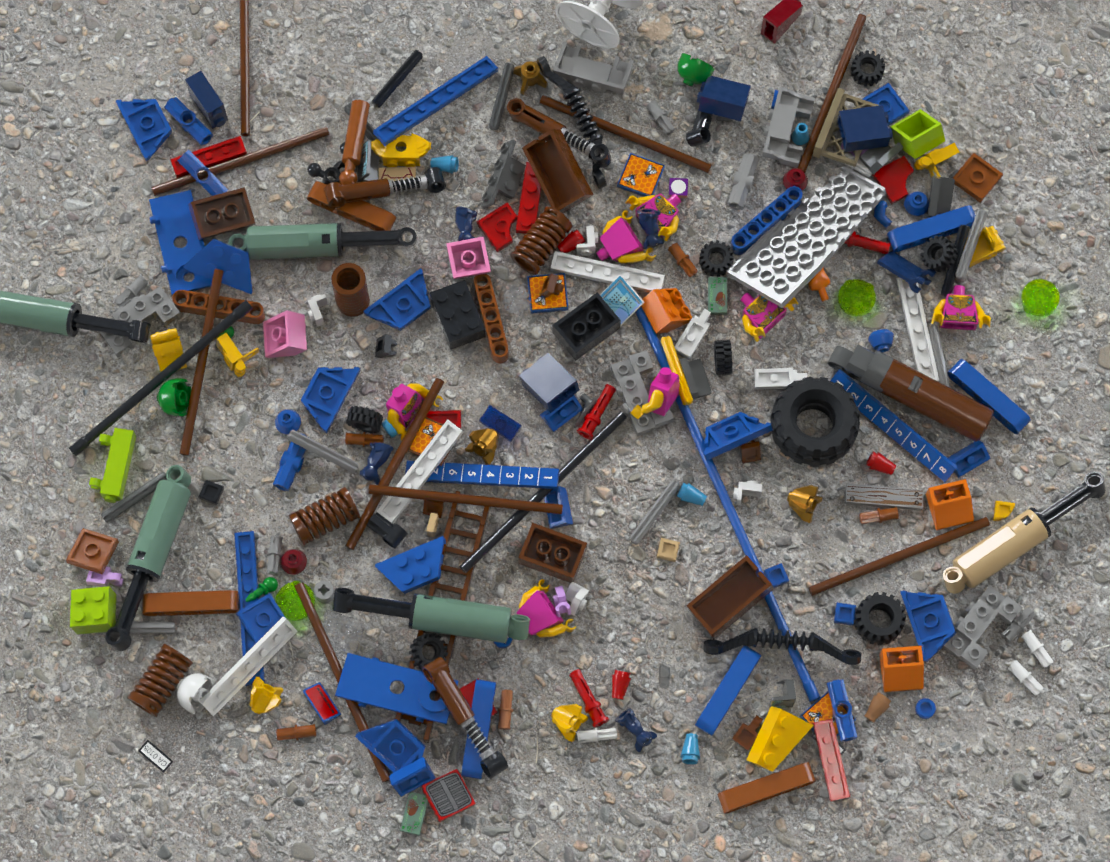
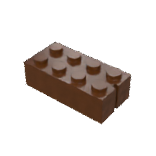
M551 129L538 137V139L522 147L552 208L565 213L594 195L561 130Z
M746 555L686 606L709 635L715 639L773 591L774 588L771 582L761 571L759 572L758 567Z

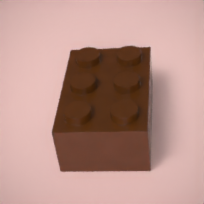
M245 187L192 201L188 204L199 240L243 229L255 224Z
M532 523L518 557L519 564L571 583L575 581L587 550V542Z

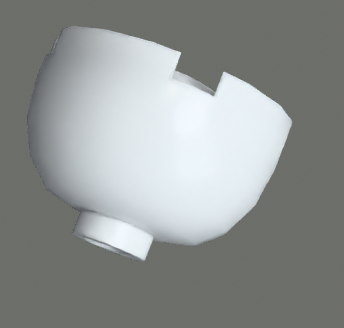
M201 673L191 674L185 677V679H181L177 685L179 704L192 714H195V711L201 712L204 707L199 701L215 685L214 680Z

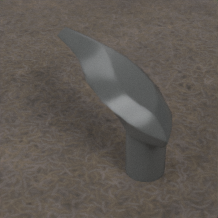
M585 393L581 395L580 399L585 405L574 428L582 422L586 414L591 412L596 404V398L591 399Z

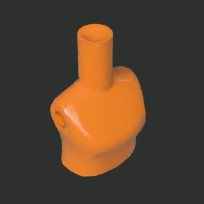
M823 267L808 282L810 290L819 292L822 302L829 299L825 288L830 285V279Z

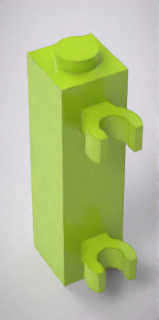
M114 428L113 436L100 434L99 442H101V445L110 446L103 480L90 477L89 485L92 489H101L100 494L107 502L116 503V501L123 499L136 441V435L133 430Z

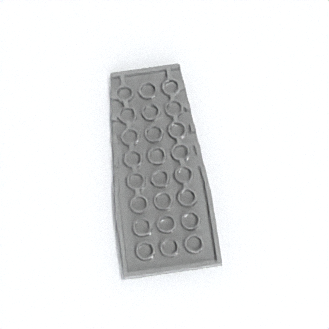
M843 166L842 172L836 177L834 175L828 179L829 183L823 188H817L815 190L816 194L813 197L804 199L800 208L790 211L786 220H780L763 234L726 271L727 275L783 308L826 265L886 195V189Z

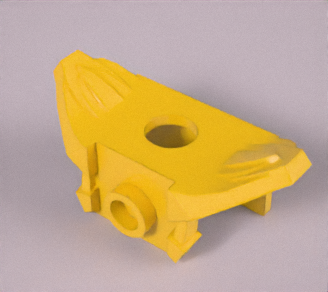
M412 133L411 136L401 135L386 146L377 138L371 142V149L376 155L382 157L383 166L416 167L420 166V158L431 150V142ZM396 147H406V150L400 152L396 150Z

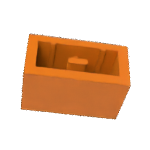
M677 288L654 289L642 299L645 303L641 307L656 334L668 333L689 323L692 319L690 310L685 305L682 295Z
M966 479L928 488L925 495L936 531L974 522L972 498Z
M922 646L881 649L879 657L884 692L924 689Z

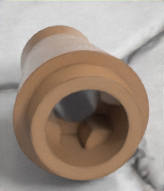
M878 692L876 696H873L864 716L874 723L890 707L891 700Z

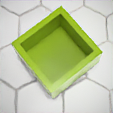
M921 109L890 127L894 144L896 145L899 142L904 147L902 150L914 159L921 157L945 142L942 124Z
M109 586L71 590L70 628L79 635L107 632L111 627H114L116 624L117 594Z

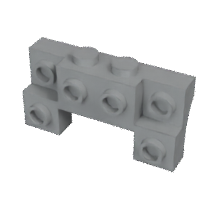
M563 41L553 69L555 74L571 80V83L577 87H587L595 92L606 93V90L624 94L634 60H630L627 63L619 61L620 57L616 56L612 67L609 64L579 57L581 46L577 45V49L567 46V42Z
M779 87L775 107L770 109L768 120H771L770 126L766 125L764 136H767L762 157L779 160L782 165L798 168L803 147L788 143L795 116L810 119L815 98L798 94L788 88Z
M158 287L146 296L144 294L135 296L124 307H118L111 314L112 318L110 319L126 322L139 320L151 323L159 317L163 324L167 326L169 325L167 321L175 316L180 318L181 314L163 289ZM99 332L117 358L121 356V351L128 347L130 349L133 348L128 337Z
M647 350L631 355L629 359L611 365V371L617 384L615 387L617 395L623 399V411L625 415L629 414L637 436L672 423L674 420L670 408L665 416L650 412L648 414L644 413L639 419H636L630 413L637 404L642 408V405L648 403L649 396L641 375L653 371L654 367Z
M989 586L976 603L971 602L965 610L968 612L965 618L961 616L954 624L957 627L956 634L942 648L976 670L988 654L985 649L976 643L996 616L1010 625L1023 607L1010 597H1004Z

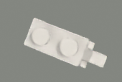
M704 309L700 317L696 315L694 318L692 317L674 346L676 353L690 360L709 329L710 323L707 321L711 316L710 311Z
M793 368L754 369L755 390L786 389L792 382H797L807 377V373H797V370H793Z

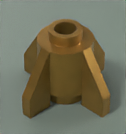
M537 61L526 62L515 67L513 73L520 76L523 82L520 94L524 95L528 86H534L537 83L544 88L548 86V82L540 74Z
M489 428L472 431L469 435L472 442L465 448V451L475 452L477 455L483 456L482 459L485 464L490 465L500 440L498 433Z
M813 485L796 488L789 493L787 498L789 507L803 521L808 523L812 522V512L823 499L817 496L818 487Z

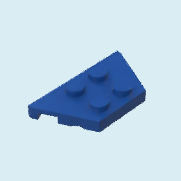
M133 99V101L124 102L116 100V104L145 161H148L172 133L167 119L156 99L144 101Z
M212 239L183 267L210 279H213L214 269L223 270V284L249 294L253 292L249 253L216 239Z
M420 268L365 309L364 314L400 331L431 309L423 270Z
M318 367L302 396L301 403L325 433H328L361 371L359 367H354V369Z
M739 412L706 427L705 451L703 453L705 460H710L771 432L772 425L768 422L766 424L760 423L758 418L749 417L747 414Z
M441 536L375 564V567L400 591L406 594L440 579L441 564L444 557L442 554L443 546L446 544V539L444 536Z
M900 591L918 646H922L923 661L926 663L956 634L949 609L943 595Z
M397 719L358 732L355 736L392 772H396L422 758L426 747Z

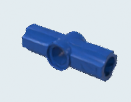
M177 97L167 101L164 106L165 110L182 126L185 132H188L201 146L210 142L213 137L212 132L196 117L193 111L189 110ZM186 120H192L190 123H185Z
M190 150L177 160L211 196L228 191ZM201 170H205L208 173V178L204 181L200 180L197 176Z
M290 442L288 450L284 451L281 457L280 468L273 486L282 491H289L296 473H299L302 468L303 456L306 452L305 448Z
M838 679L826 683L833 709L832 715L835 718L840 742L857 739L858 736L851 712L852 706L848 700L844 680ZM842 706L846 708L847 714H839L837 707Z

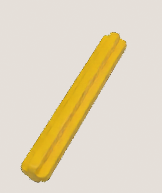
M670 336L662 337L661 344L670 369L679 375V395L683 405L692 404L693 398L673 341Z

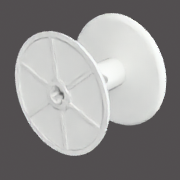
M589 0V6L573 1H563L556 6L555 13L563 26L578 38L594 46L611 49L617 47L620 41L616 28L604 17L605 13L609 12L608 8H610L611 3L625 8H637L643 4L644 0Z

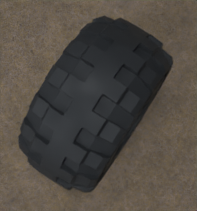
M805 377L800 381L792 382L786 389L781 391L774 403L770 424L772 425L773 440L786 457L789 456L800 465L803 463L810 465V467H819V465L835 463L836 460L843 458L848 453L858 435L860 413L854 402V397L850 392L848 393L843 389L844 386L838 382L828 381V378L824 377L819 379ZM810 409L822 411L830 418L832 430L823 437H810L799 429L796 423L798 415Z

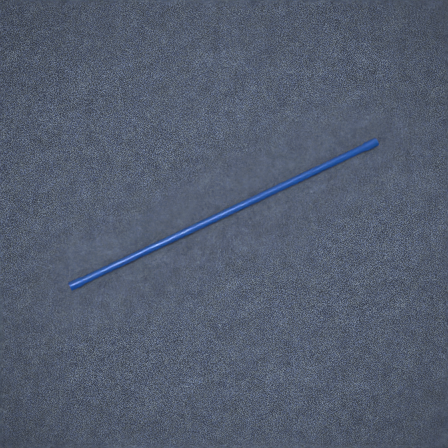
M640 307L635 313L643 326L660 367L670 368L661 343L644 310ZM678 395L675 400L743 552L758 567L759 572L763 573L713 459L705 460L703 454L705 451V441L688 405H683L680 395ZM771 591L764 599L778 630L781 629L782 635L785 636L789 628ZM790 644L788 652L803 683L809 701L813 702L820 698L819 692L808 673L798 648L793 650V646Z

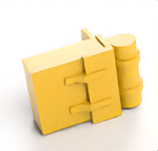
M955 142L925 154V156L916 160L914 168L917 170L926 168L931 177L934 176L933 171L938 177H941L935 165L959 153Z
M994 226L982 228L969 267L986 259L989 260L997 256V252L1000 253L1006 249L1003 240L1000 239L998 231L995 230Z
M176 328L155 332V334L150 335L153 352L161 372L183 354L180 336H178ZM187 363L180 369L187 368Z
M227 333L218 337L216 341V346L224 356L225 363L231 371L234 370L237 377H242L245 374L246 366L244 362L259 353V348L257 347L243 356Z

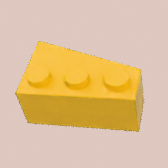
M771 706L746 760L773 772L814 725L783 709Z

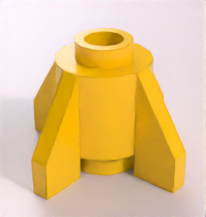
M255 677L252 683L249 703L252 711L262 714L278 707L282 701L280 696L283 689L281 687H272L269 684H265L260 677Z
M577 704L556 707L551 715L553 724L558 727L565 739L570 742H574L576 731L581 726V723L588 721L589 718L581 713L582 707Z

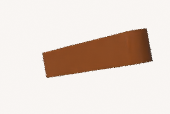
M315 181L307 196V200L312 204L374 231L391 230L396 220V216L391 212L366 201L350 202L340 208H330L324 192L326 184Z
M487 273L475 275L474 289L493 361L501 364L508 360L509 352L491 279ZM481 281L487 283L485 286L478 285V283ZM485 298H489L492 300L489 303L482 302V300ZM490 315L496 317L494 320L491 321L487 319V317ZM496 332L500 334L497 338L491 336L492 333ZM497 350H503L505 353L503 355H497L495 352Z
M178 290L173 294L172 300L180 312L206 316L210 294ZM219 296L217 305H223V307L216 310L215 318L225 319L245 300ZM180 299H186L184 303H178ZM247 301L253 309L237 321L250 324L262 323L265 320L263 306L258 302ZM198 302H205L201 307L196 306ZM254 311H260V314L257 316L251 315Z
M234 590L146 593L142 597V615L231 614L238 612V591Z
M809 762L722 791L717 795L724 814L808 786L816 782Z

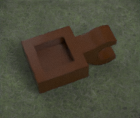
M756 715L749 726L743 723L732 740L748 751L758 736L756 729L760 726L763 719Z

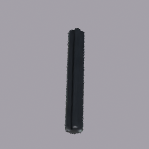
M414 50L372 99L374 106L380 108L423 58V54L420 51Z
M960 225L955 241V248L958 251L955 253L957 258H953L956 262L954 264L951 263V268L947 269L941 290V295L944 297L947 294H951L956 278L955 273L970 229L966 225Z

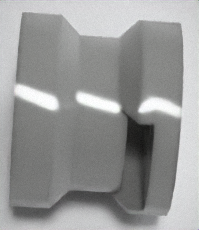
M320 581L315 585L314 593L319 602L329 603L333 600L334 589L330 582Z

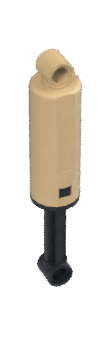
M1096 471L1088 473L1084 478L1085 482L1042 512L1039 513L1033 507L1029 508L953 559V567L947 568L943 573L947 591L956 594L961 592L965 585L970 588L976 587L1050 537V524L1090 497L1100 498L1105 494L1104 476Z

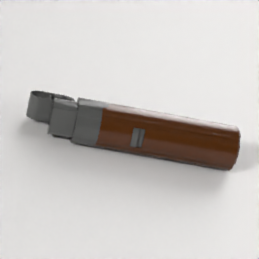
M858 344L854 352L842 346H836L828 361V365L837 371L841 369L849 377L856 380L861 378V383L974 442L981 439L994 414L992 409L878 350L874 353Z

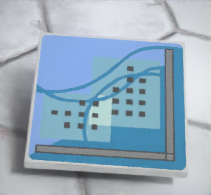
M619 275L600 294L621 320V326L645 303L622 275Z

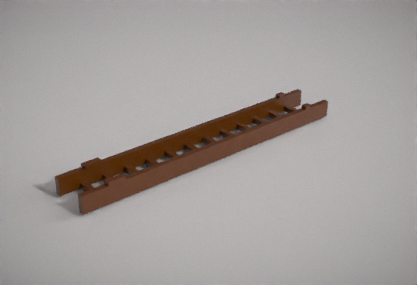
M452 503L444 533L446 544L443 546V561L446 552L469 557L481 546L491 507L484 506L483 514L479 516L458 511L459 503ZM455 516L479 521L478 533L474 534L453 529ZM450 535L476 540L473 552L448 547ZM442 563L441 571L466 576L463 589L440 584L437 580L431 583L428 595L434 596L436 589L461 594L460 600L466 601L475 565L467 573H464L459 568L446 566ZM418 630L417 637L424 635L425 631ZM455 635L450 636L448 644H443L448 648L446 651L448 655L445 656V662L448 667L457 638ZM410 660L409 668L415 670L414 660ZM437 691L434 701H438L441 698ZM396 713L395 719L400 723L401 719L407 720L409 724L427 725L423 740L425 743H429L434 721L424 719L422 723L416 721L414 716Z

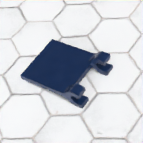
M893 251L877 261V264L908 282L914 293L921 291V288L917 287L916 283L929 285L932 281L927 278V275L931 277L936 275V271L932 269L923 270Z

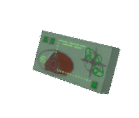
M708 277V311L712 315H727V277Z
M409 792L400 832L420 836L428 805L425 795Z

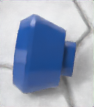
M913 192L905 198L904 207L909 214L921 216L928 211L929 200L924 193Z
M888 329L877 330L869 335L868 341L874 350L882 353L887 352L892 346L894 334Z
M286 409L276 416L275 426L279 432L289 435L291 430L297 431L300 428L301 418L296 411Z

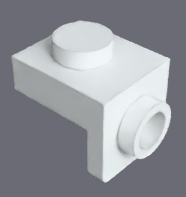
M593 225L586 226L587 243L577 244V255L590 256L592 253H595V243H598V232H594Z
M325 294L315 295L311 300H308L310 308L308 315L311 322L315 321L317 327L324 325L319 307L327 305L328 301Z
M756 481L739 482L738 488L734 487L733 499H737L736 505H740L742 495L760 497L762 484H758Z
M571 582L565 595L566 600L572 602L570 605L571 614L575 616L579 610L582 611L587 603L585 599L589 590L574 582Z

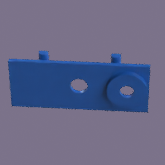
M191 190L149 199L153 214L149 219L151 224L155 223L164 260V266H161L162 273H167L172 296L178 290L195 292L211 287L212 279L183 268L190 259L205 247L204 241L198 239L188 206L190 202L194 201ZM179 237L187 240V245L183 248L174 246V241ZM188 273L194 275V280L191 282L184 280V276Z
M351 653L347 654L335 697L359 702L358 706L366 708V705H371L414 716L416 721L422 723L426 719L447 725L450 714L442 698L438 701L430 699L431 692L437 690L426 679L422 671L382 662L375 657L370 659ZM395 681H400L404 684V690L400 694H394L390 690L391 684Z

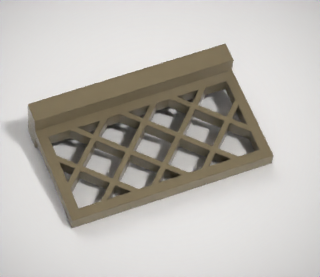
M838 88L816 142L813 157L820 159V156H824L856 167L862 150L853 151L855 155L854 160L846 158L844 153L847 152L844 149L842 150L838 144L842 142V139H836L833 135V132L839 130V127H836V124L838 125L839 111H842V109L847 110L845 101L854 103L855 107L851 109L879 105L845 94L844 89ZM835 145L838 152L831 153L826 150L827 147Z

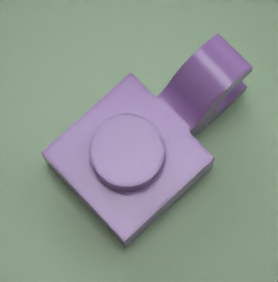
M106 566L103 574L89 570L86 582L87 585L105 587L107 583L122 587L124 579L121 578L122 574L111 573V568Z
M563 586L555 587L556 595L553 596L557 617H561L560 613L571 615L570 605L567 603Z

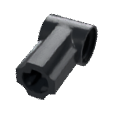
M697 112L693 129L686 134L687 143L691 147L710 141L709 127L713 114Z
M378 512L373 514L367 523V527L381 536L383 541L394 549L397 548L408 534L401 526L391 523Z

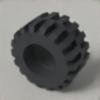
M876 592L873 596L868 595L865 600L861 601L855 614L854 625L855 628H858L857 633L863 635L862 639L864 641L868 639L870 644H874V642L878 645L883 643L889 644L900 635L905 625V608L900 606L901 602L899 599L894 600L895 596L893 595L888 597L885 592H882L881 595ZM874 610L886 612L891 619L890 626L886 628L874 626L869 619V613Z

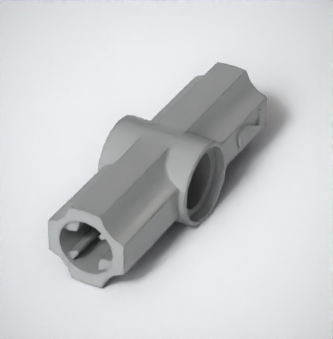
M744 154L739 170L736 171L732 184L733 188L727 204L732 209L743 210L747 194L751 191L755 177L754 173L759 158L753 154Z

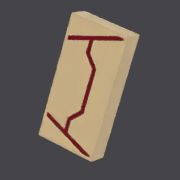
M416 167L379 168V179L387 178L388 180L393 179L395 181L396 179L400 180L406 177L410 179L411 176L414 178L416 176Z

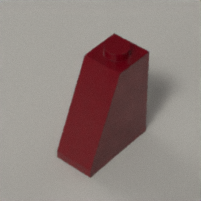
M782 0L763 17L761 35L775 44L801 15L803 8L799 0Z

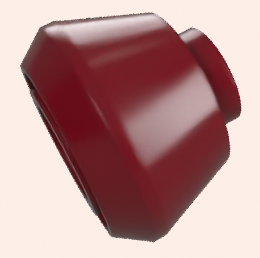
M794 168L784 174L783 185L786 189L796 186L803 191L807 187L808 178L801 169Z
M290 549L282 555L280 564L286 573L296 575L306 568L307 558L301 550Z

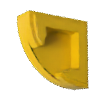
M995 501L993 521L1007 518L1013 511L1015 503Z

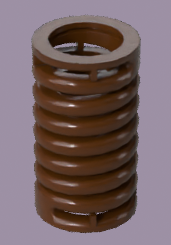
M545 207L544 212L540 214L535 224L531 226V229L527 231V234L523 236L518 246L515 247V251L511 252L512 260L526 272L537 275L540 272L539 266L545 265V261H548L549 256L553 254V250L557 249V246L562 241L561 239L565 238V233H569L572 229L571 221L555 208Z
M354 263L339 265L333 271L331 277L336 305L339 311L346 316L357 317L362 315L370 304L365 273L360 266Z
M346 487L339 489L337 493L333 492L331 497L327 495L324 500L319 499L318 504L313 502L311 507L307 505L304 510L299 509L297 512L288 515L303 546L313 542V536L315 539H319V531L321 535L325 536L327 534L325 527L328 532H333V526L335 529H339L338 519L341 525L345 526L347 521L344 514L349 522L361 518Z
M166 644L162 645L161 651L156 654V659L152 660V665L147 667L148 672L143 673V678L139 679V685H135L134 690L127 697L133 704L156 718L159 711L163 709L162 705L156 700L163 704L167 703V699L159 693L167 698L172 696L171 692L162 686L175 691L176 687L167 680L175 685H178L180 681L169 672L183 679L185 675L182 672L187 673L188 667L193 665V662L186 656ZM170 663L174 664V665H175L178 669H180L181 671L177 670V669H176L175 667H173Z

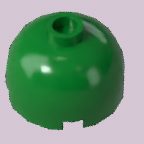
M682 53L677 64V71L679 76L684 79V84L691 87L694 84L702 85V82H706L707 78L712 76L715 70L713 66L698 58L690 59L691 55Z
M170 379L163 383L159 389L157 401L164 413L176 417L187 415L186 411L189 405L191 386H187L185 382L188 381L186 379Z

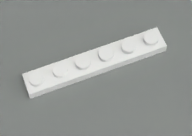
M557 251L554 252L550 271L611 284L619 275H622L633 289L649 293L654 289H662L665 275Z
M897 278L916 370L939 382L920 292L914 293L908 282Z
M447 419L396 487L420 490L464 431ZM388 496L377 512L391 523H394L412 498Z
M282 617L211 688L199 703L214 716L298 631L285 617Z

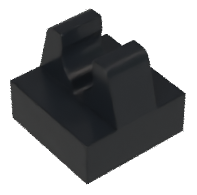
M387 334L379 337L376 340L375 357L382 359L396 355L397 352L392 351L391 346H396L397 341Z

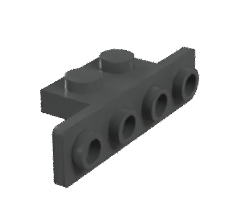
M515 140L505 142L500 149V158L494 165V174L490 177L488 190L482 197L483 203L481 207L484 209L493 205L497 192L509 199L514 198L526 165L511 157L516 144Z

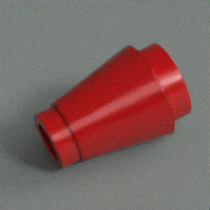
M575 230L574 232L571 231L557 248L561 253H569L576 249L577 244H583L586 241L580 232Z
M874 451L870 454L866 463L870 467L869 469L890 475L893 474L896 468L893 462L881 453Z
M614 671V675H612V698L624 699L631 680L629 672Z

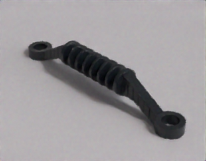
M545 56L537 58V64L544 77L561 89L564 100L571 99L567 102V106H573L570 109L571 113L577 112L573 118H580L576 124L577 126L583 125L579 129L580 132L586 131L583 138H590L587 140L589 143H602V134L596 135L600 129H593L597 124L596 121L589 122L593 119V115L587 116L590 109H583L587 106V103H580L584 97L577 96L581 92L580 89L551 71ZM592 161V175L597 187L601 189L607 186L606 179L599 167Z
M754 628L725 642L709 639L704 641L703 651L710 655H718L742 645L756 648L758 642L764 648L766 642H768L770 649H772L774 643L777 644L778 649L784 644L786 650H788L790 644H792L793 650H796L797 646L800 645L801 651H804L805 646L808 645L810 652L824 651L826 654L848 665L860 664L862 657L861 652L853 649L842 651L814 632H810L809 637H806L805 631H803L801 637H798L797 631H794L793 636H790V632L787 630L785 636H783L781 629H779L777 635L771 629L768 635L765 628H763L761 634H759L757 628Z

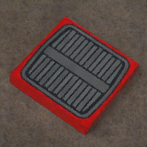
M458 769L421 786L439 822L476 804Z

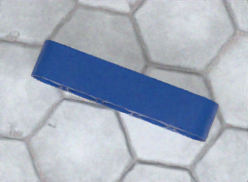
M796 186L788 188L734 234L730 246L735 255L744 254L777 222L783 221L793 209L796 210L801 204L802 190ZM789 196H796L798 199L792 200ZM782 207L784 211H778L776 208ZM769 219L771 222L765 223L762 220ZM754 230L757 234L752 235L748 231ZM742 242L744 245L737 246L735 243Z
M968 205L893 229L887 233V237L893 252H900L924 244L926 241L930 242L929 238H934V236L946 237L956 234L960 225L969 226L971 229L976 215L972 206Z
M960 359L947 372L949 378L975 401L992 409L994 412L992 416L1012 433L1018 434L1031 421L1025 411L967 361Z
M743 646L698 718L695 726L711 736L714 734L760 660L761 654L748 646Z
M476 679L471 709L475 714V723L477 722V726L481 727L480 731L483 732V736L488 741L496 682ZM467 734L461 776L482 779L483 770L480 765L482 761L479 756L480 752L477 753L478 749L474 748L475 744L471 743L472 739H469Z

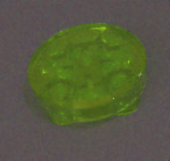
M860 279L846 280L838 293L840 308L851 316L866 315L872 310L876 301L874 286Z
M1044 279L1030 281L1026 284L1021 294L1024 311L1035 316L1051 315L1057 308L1060 300L1059 291L1056 286Z
M300 581L287 583L278 591L275 597L280 610L286 619L290 621H300L308 617L294 587L301 583ZM304 584L315 607L314 593L308 585Z

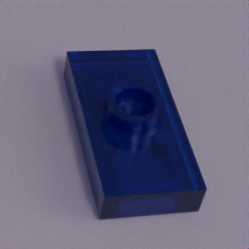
M489 405L479 419L481 424L495 430L500 436L510 442L522 427L521 424Z

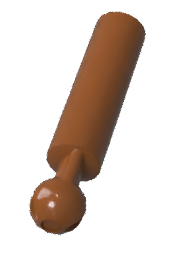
M354 100L351 104L342 157L345 169L339 176V181L342 185L357 182L355 167L360 165L370 107V104L364 100Z

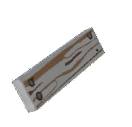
M846 483L845 504L922 510L924 490Z

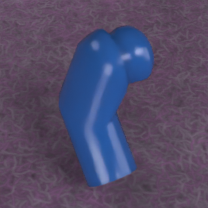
M882 200L874 208V217L887 228L892 221L885 215L888 205Z

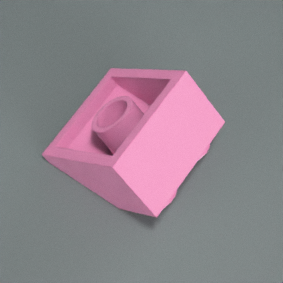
M484 237L446 243L453 279L491 272Z
M287 310L263 322L266 358L295 356L307 350L304 314Z

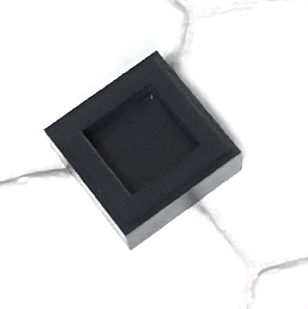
M206 480L198 498L217 505L224 486Z

